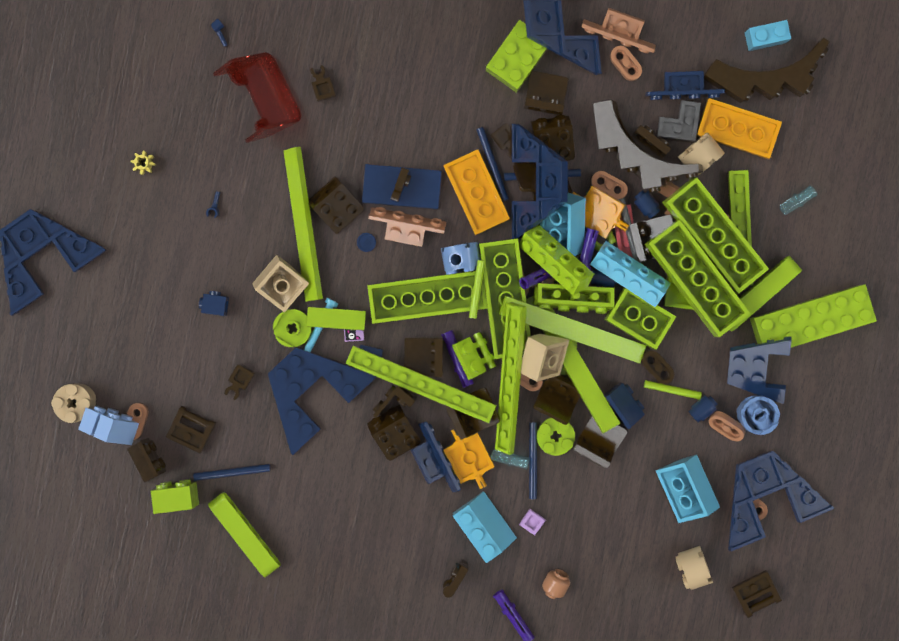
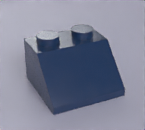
M620 382L603 395L622 425L630 429L645 415L642 411L645 408L639 400H634L632 397L634 392L630 386Z

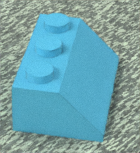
M568 193V202L543 220L540 226L570 253L576 256L582 252L585 240L586 198Z
M697 455L680 459L656 470L678 523L709 516L720 508Z
M484 491L453 512L454 519L486 563L502 553L517 539Z

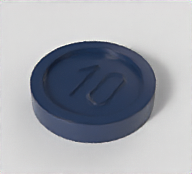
M363 233L357 239V246L363 252H370L376 246V239L370 233Z

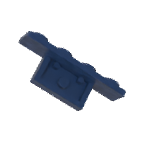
M704 71L664 72V91L646 92L645 96H650V100H662V96H670V99H681V95H689V99L701 98L700 95L708 94V98H720V94H724L725 89L704 90Z
M427 421L418 424L426 442L411 449V452L427 484L444 476L452 492L460 491V481L456 475H453L450 469L452 465L449 459L444 457L442 453L443 447L439 441H436L432 425L428 424Z

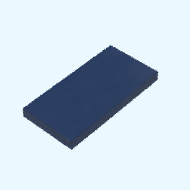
M365 164L362 203L427 209L439 208L442 171L405 168L409 170V175L412 177L408 187L404 186L399 202L391 200V196L403 167Z

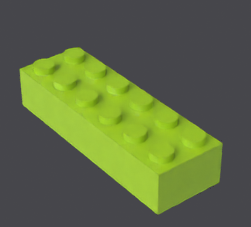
M697 177L691 178L662 202L676 221L681 220L735 293L739 294L769 270Z
M681 220L673 222L645 244L714 337H721L751 314Z
M518 239L479 244L481 260L485 261L483 277L494 359L503 358L506 317L499 315L505 296L526 303L525 289L519 283L520 278H523ZM525 324L523 354L525 342L531 336L530 326Z
M476 271L367 285L372 324L470 311ZM484 277L478 310L488 309Z
M866 284L850 287L750 318L757 344L767 343V340L772 339L774 341L783 340L784 337L789 336L791 337V347L877 321Z

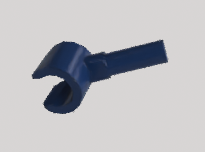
M216 19L211 26L219 36L223 47L228 44L220 31L225 26L219 19Z
M216 191L212 207L206 211L207 217H209L211 210L215 211L214 218L219 216L217 206L220 192Z

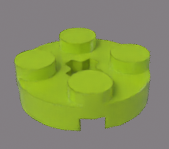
M286 310L280 313L273 323V330L277 341L286 347H299L306 343L311 336L312 327H307V315L300 310ZM295 323L298 330L291 334L289 333L288 325Z
M548 418L542 422L537 430V442L545 453L554 456L563 455L573 447L575 432L570 423L564 425L553 418ZM553 431L561 434L557 442L550 438L553 435Z

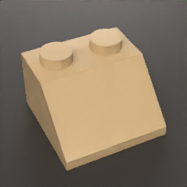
M276 255L252 284L258 293L285 312L307 287L309 282L290 264Z
M543 334L529 336L525 342L521 374L536 382L559 376L569 340Z

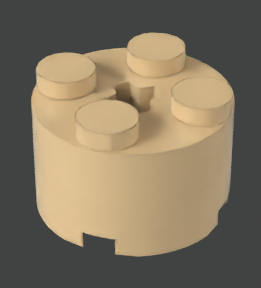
M707 132L697 142L691 144L678 158L684 165L701 164L704 172L725 153Z
M80 383L68 384L57 390L51 404L57 417L65 422L75 423L82 420L85 408L94 409L96 406V395L87 385ZM74 399L77 400V402L75 403L76 406H73L72 400Z
M700 546L678 553L676 562L679 571H684L682 579L686 589L690 588L693 590L713 583Z

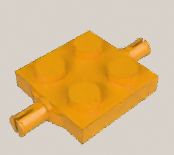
M594 185L591 186L587 195L584 196L586 198L585 227L599 231L598 234L605 239L608 238L611 230L616 226L626 232L630 225L620 220L621 213L626 204Z
M454 429L451 430L456 441L443 450L460 484L475 479L479 489H482L483 486L486 487L487 485L482 475L495 466L478 432L460 440L459 435H456Z

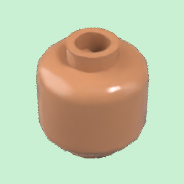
M560 569L549 571L542 584L543 590L549 598L564 597L571 583L568 574Z

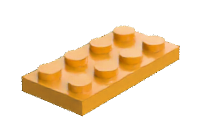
M709 98L696 136L702 137L708 132L717 143L770 159L782 122Z
M478 149L443 165L475 235L510 220Z

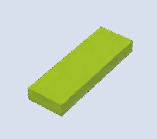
M308 307L307 327L364 331L366 311Z

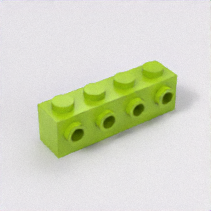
M539 225L524 233L519 247L567 291L575 295L588 287L594 273Z
M538 283L534 287L533 306L544 310L558 308V311L562 312L569 311V309H577L579 313L595 310L597 314H606L607 311L614 308V288L588 286L586 289L572 295L562 285Z

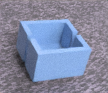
M95 406L94 409L85 408L78 430L94 435V437L105 442L132 445L139 423L133 421V417L129 415H119L118 410L108 408L106 411L105 408Z

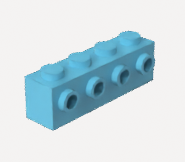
M605 241L590 264L654 307L657 306L671 284L607 241Z

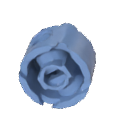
M479 242L441 248L446 275L462 271H473L477 268V261L481 260Z
M752 395L747 397L736 410L739 423H741L746 431L753 434H768L779 423L780 412L778 406L771 399L764 396Z

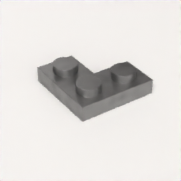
M682 100L678 119L659 117L657 137L695 142L701 103Z

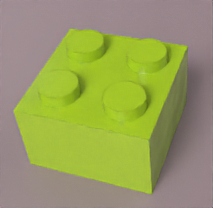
M190 479L180 480L173 485L171 481L162 482L160 485H156L155 489L151 490L153 514L190 510L199 505L197 483L191 482Z

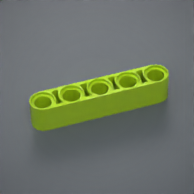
M790 256L779 262L739 298L751 314L730 329L731 332L745 322L802 271Z
M222 492L208 503L211 511L263 577H267L281 566L274 553L225 492Z

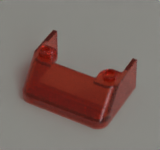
M264 52L231 59L213 73L214 77L228 74L235 85H245L258 110L261 119L255 122L256 132L245 139L246 143L267 138L301 120V112L275 58L270 53Z

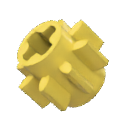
M143 151L142 155L135 153L136 158L130 161L135 164L133 171L140 169L141 175H144L145 171L152 173V166H156L152 162L154 156L149 155L146 157V151ZM142 159L145 160V164H146L145 167L141 166V165H142V162H141Z

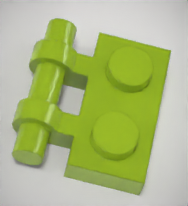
M480 332L473 335L476 340L475 343L468 337L452 345L468 380L486 372L485 363H487L489 369L496 367L493 353L490 354L486 345L487 341ZM476 348H480L483 358H480Z

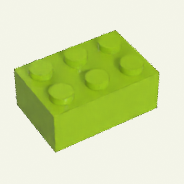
M519 20L486 66V72L517 93L547 51V48L527 38L526 24Z
M624 287L614 303V308L608 312L604 320L648 347L657 350L676 316L658 305L656 307L652 306Z

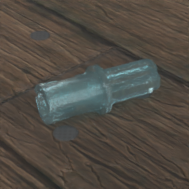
M808 186L799 194H793L791 199L780 205L781 212L787 215L799 206L803 207L804 203L817 196L815 189L812 186Z
M495 449L491 455V460L508 464V467L511 465L527 470L530 460L527 457L515 454L508 455Z

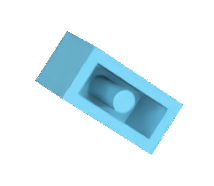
M787 20L752 27L745 32L748 51L784 44L791 39Z

